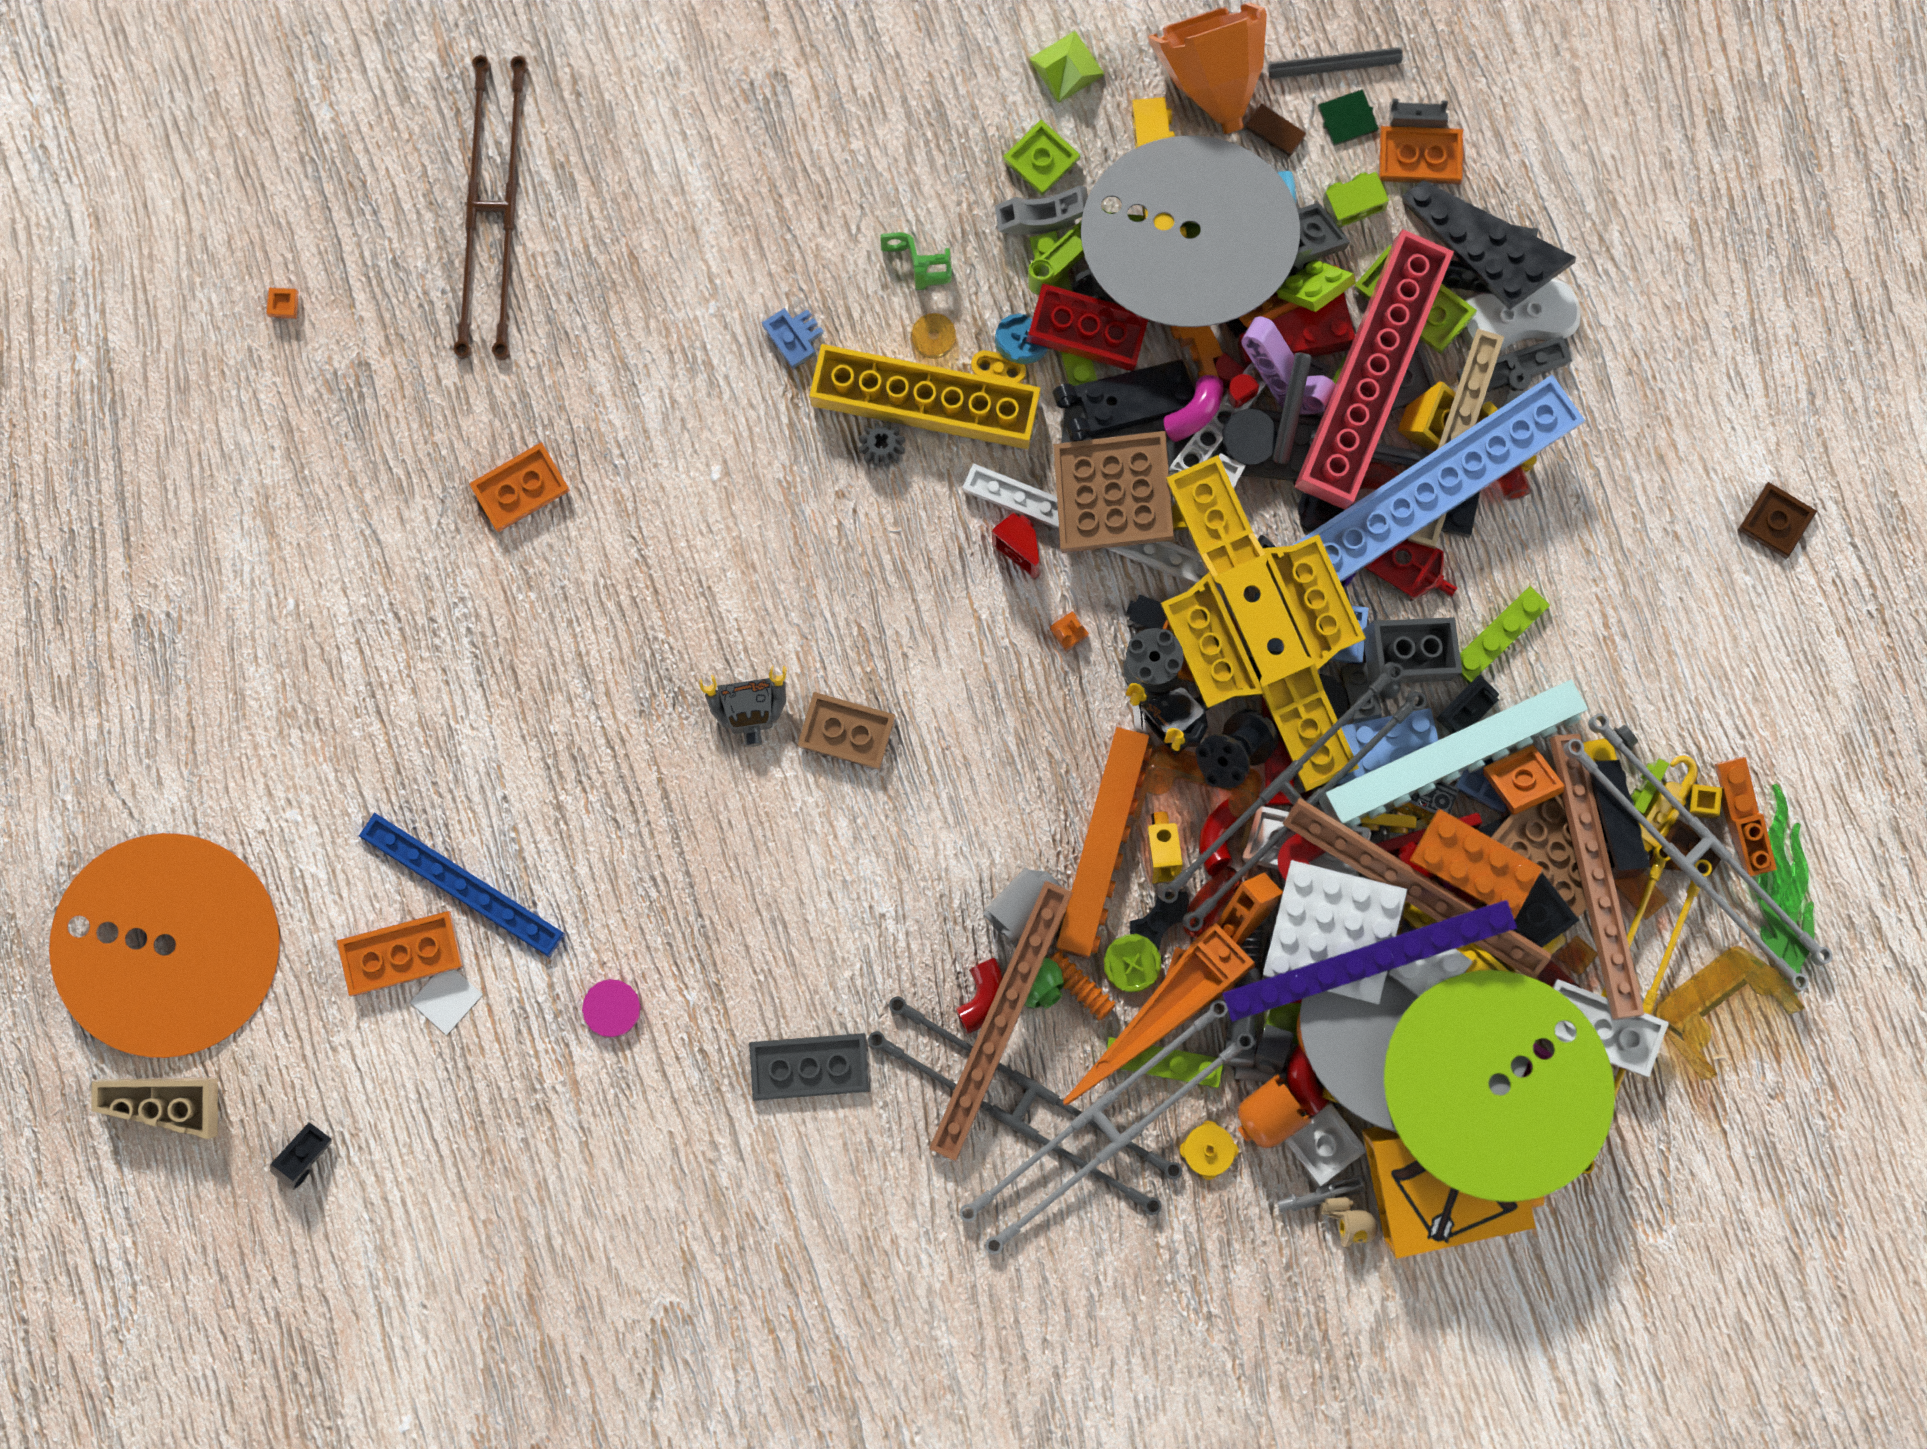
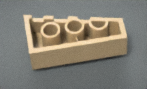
M218 1078L100 1079L92 1081L91 1111L134 1120L151 1126H159L180 1133H188L204 1139H211L218 1136Z

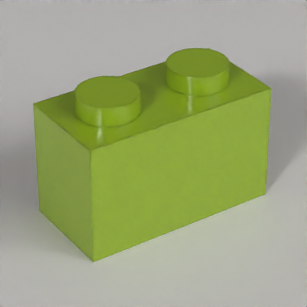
M1364 172L1356 175L1350 182L1344 184L1337 182L1329 186L1324 193L1322 202L1329 216L1339 228L1386 211L1389 199L1377 172L1371 174Z

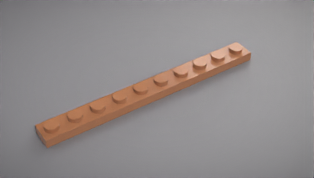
M1581 735L1553 736L1549 740L1558 778L1565 785L1564 793H1562L1612 1019L1641 1017L1644 1015V1010L1590 774L1575 758L1567 757L1563 751V747L1568 741L1575 738L1582 741ZM1571 745V749L1576 752V747Z
M1301 798L1297 800L1284 819L1283 825L1371 880L1407 889L1405 901L1437 921L1478 909ZM1514 930L1474 942V944L1519 972L1536 979L1551 959V953Z
M1047 880L1044 882L930 1145V1150L954 1161L958 1159L1073 895L1072 891Z

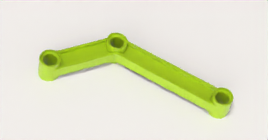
M1102 208V210H1103L1104 212H1106V213H1108V214H1114V213H1112V212H1107V211H1105V210ZM1127 214L1128 218L1134 222L1143 221V215ZM1081 221L1043 256L1030 263L1028 287L1032 293L1039 295L1042 283L1052 286L1085 256L1081 240ZM1186 222L1181 226L1186 227L1188 239L1196 238L1201 232L1200 226L1195 222Z

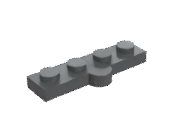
M1563 336L1498 357L1486 392L1507 385L1512 391H1525L1531 382V377L1570 365L1572 359ZM1464 369L1458 370L1456 373L1459 382Z

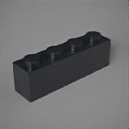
M1620 760L1596 761L1597 768L1634 806L1626 784V774L1622 770ZM1591 772L1589 773L1613 879L1638 877L1650 868L1649 855L1645 850L1641 837V827L1637 823V819Z

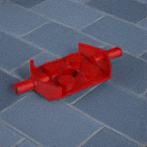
M1408 538L1363 567L1411 596V601L1433 589H1439L1452 598L1458 588L1443 579L1445 577L1442 575L1444 551L1437 547L1433 549L1410 542ZM1398 551L1407 552L1410 555V562L1407 564L1398 563L1395 559V554Z

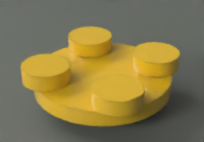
M1205 1121L1201 1126L1192 1130L1179 1148L1181 1156L1185 1158L1190 1168L1200 1174L1205 1180H1212L1218 1174L1226 1171L1239 1153L1238 1146L1234 1143L1231 1135L1213 1121Z

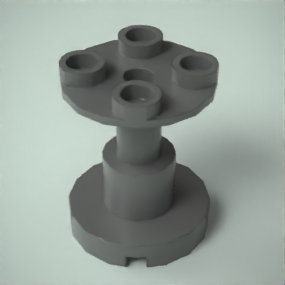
M1159 628L1145 629L1136 634L1129 641L1123 666L1124 678L1128 686L1131 683H1137L1146 691H1170L1177 683V673L1180 671L1184 660L1183 648L1178 639L1169 630Z

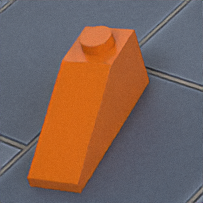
M1265 872L1246 880L1237 889L1217 924L1240 946L1272 912L1283 892Z

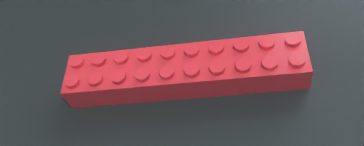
M1404 229L1394 239L1294 488L1345 510L1355 501L1454 251Z

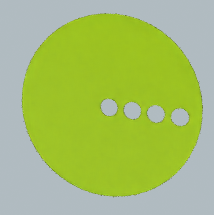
M1498 970L1473 971L1450 977L1425 991L1410 1005L1396 1025L1386 1052L1384 1064L1385 1098L1392 1122L1402 1142L1422 1167L1446 1185L1473 1197L1491 1201L1514 1202L1535 1199L1550 1194L1576 1179L1591 1164L1603 1146L1609 1132L1614 1112L1615 1085L1610 1060L1604 1044L1591 1022L1573 1002L1551 986L1537 979L1518 973ZM1568 1021L1574 1025L1576 1036L1573 1041L1563 1042L1557 1038L1555 1034L1557 1023ZM1544 1038L1553 1044L1554 1054L1550 1059L1542 1060L1534 1054L1533 1044L1536 1040ZM1524 1056L1530 1060L1532 1072L1529 1076L1522 1078L1513 1073L1511 1062L1515 1057ZM1503 1074L1509 1079L1510 1089L1507 1094L1496 1095L1490 1090L1489 1079L1492 1075Z

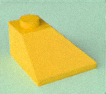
M1444 382L1436 383L1407 405L1398 431L1412 443L1436 451L1456 392Z

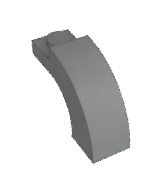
M1079 185L1055 196L1042 199L1014 197L995 205L998 232L1029 235L1057 231L1075 225L1074 220L1083 216V210L1088 198L1087 187Z

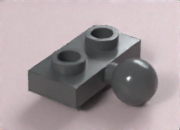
M1367 663L1341 667L1340 673L1344 689L1347 693L1349 709L1371 686L1369 685ZM1389 683L1378 695L1386 699L1395 698L1400 692V683ZM1374 695L1352 716L1353 723L1382 717L1378 696Z

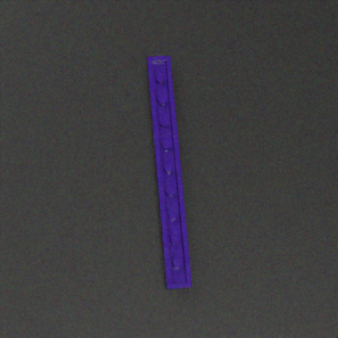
M1503 900L1223 992L1222 994L1231 1020L1235 1021L1516 929L1517 927L1508 901Z

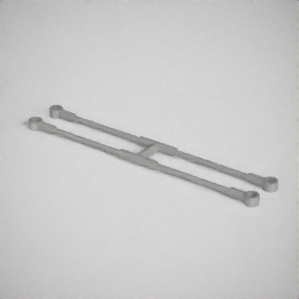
M1598 713L1590 718L1588 722L1590 730L1595 733H1601L1614 748L1617 747L1688 821V825L1702 840L1685 857L1673 843H1669L1597 768L1598 765L1584 751L1582 741L1576 738L1568 741L1563 747L1565 755L1569 758H1575L1589 773L1592 772L1664 848L1663 851L1699 888L1702 887L1774 963L1773 966L1787 980L1789 990L1795 993L1805 990L1809 984L1808 978L1804 974H1797L1783 958L1779 959L1707 883L1708 880L1697 870L1694 864L1711 848L1723 862L1726 861L1798 936L1797 939L1811 953V959L1815 965L1823 966L1831 962L1833 958L1831 950L1827 947H1821L1806 931L1803 932L1731 857L1730 851L1726 849L1697 817H1693L1622 743L1623 740L1609 726V719L1606 715ZM1596 720L1601 722V727L1597 725ZM1571 745L1576 747V752L1571 749ZM1820 952L1823 954L1824 960L1820 958ZM1796 979L1800 982V987L1797 986Z
M1214 1001L1210 1009L1193 1022L1194 1025L1113 1091L1109 1090V1092L1094 1102L1071 1121L1070 1126L990 1191L986 1190L984 1194L975 1199L971 1204L962 1206L960 1209L961 1219L966 1222L973 1221L977 1217L978 1212L995 1199L994 1196L1075 1130L1079 1131L1092 1119L1110 1139L1111 1143L1096 1154L1097 1157L1018 1222H1013L997 1236L990 1237L985 1244L986 1250L990 1254L1000 1253L1003 1246L1016 1236L1023 1226L1099 1164L1107 1162V1160L1144 1131L1143 1128L1224 1062L1228 1063L1241 1051L1250 1049L1253 1046V1036L1248 1032L1240 1033L1236 1041L1219 1054L1220 1057L1142 1121L1136 1122L1122 1134L1117 1131L1102 1112L1118 1099L1117 1096L1194 1033L1204 1029L1217 1017L1225 1016L1228 1008L1224 1001ZM1216 1003L1224 1005L1225 1010L1222 1014H1216L1213 1011ZM1243 1035H1248L1251 1039L1250 1044L1246 1047L1242 1046L1239 1041ZM966 1207L973 1209V1217L966 1218L963 1211ZM991 1240H997L1000 1243L998 1250L990 1249L989 1242Z

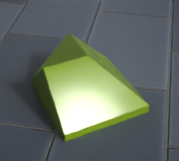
M1076 31L1029 58L1058 103L1095 82L1105 74Z

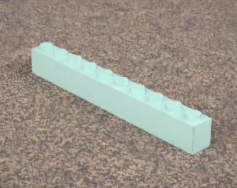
M1570 679L1326 792L1318 801L1325 814L1352 829L1361 824L1360 819L1368 815L1371 819L1386 812L1385 807L1392 804L1396 808L1411 800V795L1419 792L1420 796H1423L1436 789L1435 784L1444 781L1446 785L1461 777L1460 772L1467 769L1469 773L1477 771L1484 767V761L1490 758L1494 762L1509 755L1508 750L1514 747L1522 750L1533 744L1534 741L1532 739L1541 735L1542 739H1545L1558 732L1557 727L1565 724L1566 728L1577 724L1582 720L1580 716L1588 710V707L1574 682Z

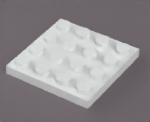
M1291 860L1263 975L1272 977L1396 936L1407 889ZM1387 971L1327 991L1379 1004Z

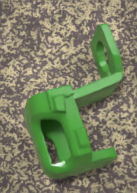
M902 232L880 235L881 251L883 252L909 249L914 269L915 291L925 290L927 286L951 282L952 262L950 248H945V255L919 256L917 255L914 239L911 235ZM893 239L902 241L901 243L896 245H891L887 243L888 241ZM945 264L946 271L927 272L930 265Z

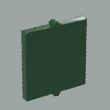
M1363 89L1318 104V109L1324 121L1323 128L1327 129L1333 146L1379 130L1372 113L1374 108L1369 105Z

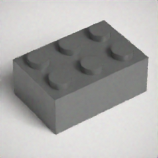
M1455 617L1380 620L1371 622L1363 629L1366 638L1364 646L1369 685L1379 678L1383 673L1384 665L1388 662L1399 664L1403 668L1402 677L1396 681L1392 680L1390 683L1451 681L1462 673ZM1395 667L1390 671L1391 676L1395 673Z

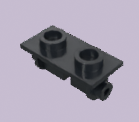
M1450 260L1441 284L1447 288L1491 292L1462 262Z

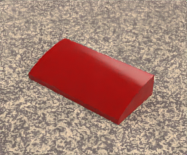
M1042 283L1026 342L1124 370L1134 371L1148 319L1130 312L1121 305Z

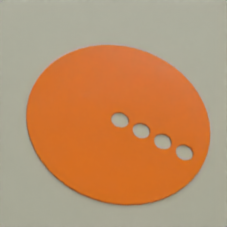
M176 833L145 835L119 843L106 850L86 865L73 879L63 894L52 922L49 943L50 966L54 983L64 1005L73 1018L95 1038L108 1046L133 1055L152 1058L184 1056L199 1052L223 1041L247 1022L258 1009L271 986L277 968L280 942L279 927L275 909L264 885L250 867L235 854L209 840L191 835ZM76 916H83L89 921V931L83 937H74L69 933L68 924ZM105 922L114 923L118 928V937L112 943H103L97 937L98 927ZM140 928L145 931L147 942L140 949H131L126 944V935L131 929ZM163 934L171 935L176 942L175 950L166 956L158 954L154 948L156 938Z

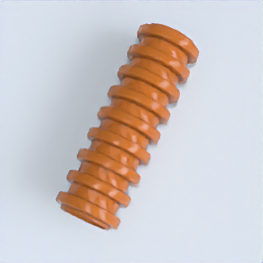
M1061 950L1056 951L1050 959L1055 961L1062 970L1063 988L1065 990L1069 989L1071 996L1075 994L1077 996L1076 1000L1078 1002L1082 1001L1084 1003L1083 1007H1088L1091 1015L1095 1013L1098 1021L1103 1020L1115 1007L1116 1002L1114 1000L1110 1001L1108 994L1104 995L1101 993L1103 990L1101 988L1097 989L1095 987L1096 983L1094 981L1091 983L1088 980L1090 978L1088 975L1083 976V971L1081 969L1077 970L1075 968L1076 964L1069 962V957L1066 956L1064 958Z

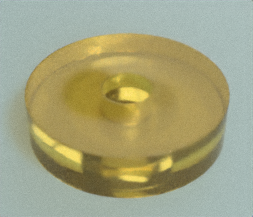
M939 313L925 314L913 325L912 343L920 355L930 359H937L946 356L953 349L956 342V331L953 323L946 316ZM935 332L939 337L937 339H930L929 335Z

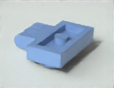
M783 308L763 321L762 327L791 368L795 369L816 355L810 343L823 335L824 331L821 327L816 328L812 332L810 331L818 324L815 318L804 323V321L812 316L809 310L803 311L792 319L787 310Z

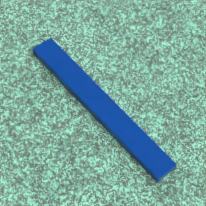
M375 812L359 835L363 840L549 958L565 935L558 928Z

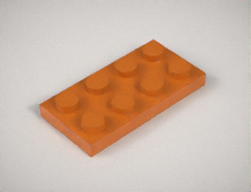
M1441 809L1436 811L1409 860L1486 905L1507 900L1514 919L1543 868Z
M450 911L337 940L350 997L464 968Z

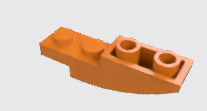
M1170 326L1172 337L1174 340L1178 339L1180 347L1191 345L1189 346L1191 359L1193 362L1198 363L1200 369L1197 372L1198 379L1205 375L1219 377L1215 365L1223 353L1210 326Z
M1746 757L1716 763L1715 768L1720 787L1722 788L1721 805L1744 870L1750 877L1777 870L1764 815L1759 813Z

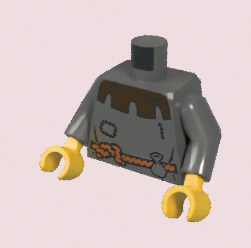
M771 666L769 678L719 685L718 690H716L717 682L714 675H711L713 683L710 686H704L702 679H699L700 689L706 693L705 698L711 714L723 727L730 728L733 734L744 733L745 747L762 745L760 730L772 728L773 722L779 719L786 704V683L784 680L787 668L783 666V674L780 676L774 674V666Z

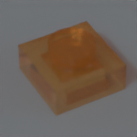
M1575 935L1556 958L1574 974L1580 976L1598 956V953L1578 935Z

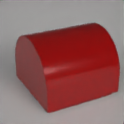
M1223 353L1216 362V371L1224 384L1223 388L1229 389L1231 380L1245 371L1227 353Z
M1248 374L1235 376L1230 382L1228 400L1232 407L1238 409L1256 397L1259 384Z

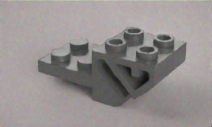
M1319 202L1297 209L1300 221V241L1294 265L1287 278L1301 271L1305 263L1345 250L1351 242Z

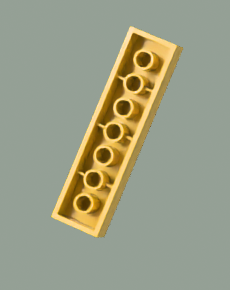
M821 344L809 398L812 407L1029 450L1040 401L1041 387Z

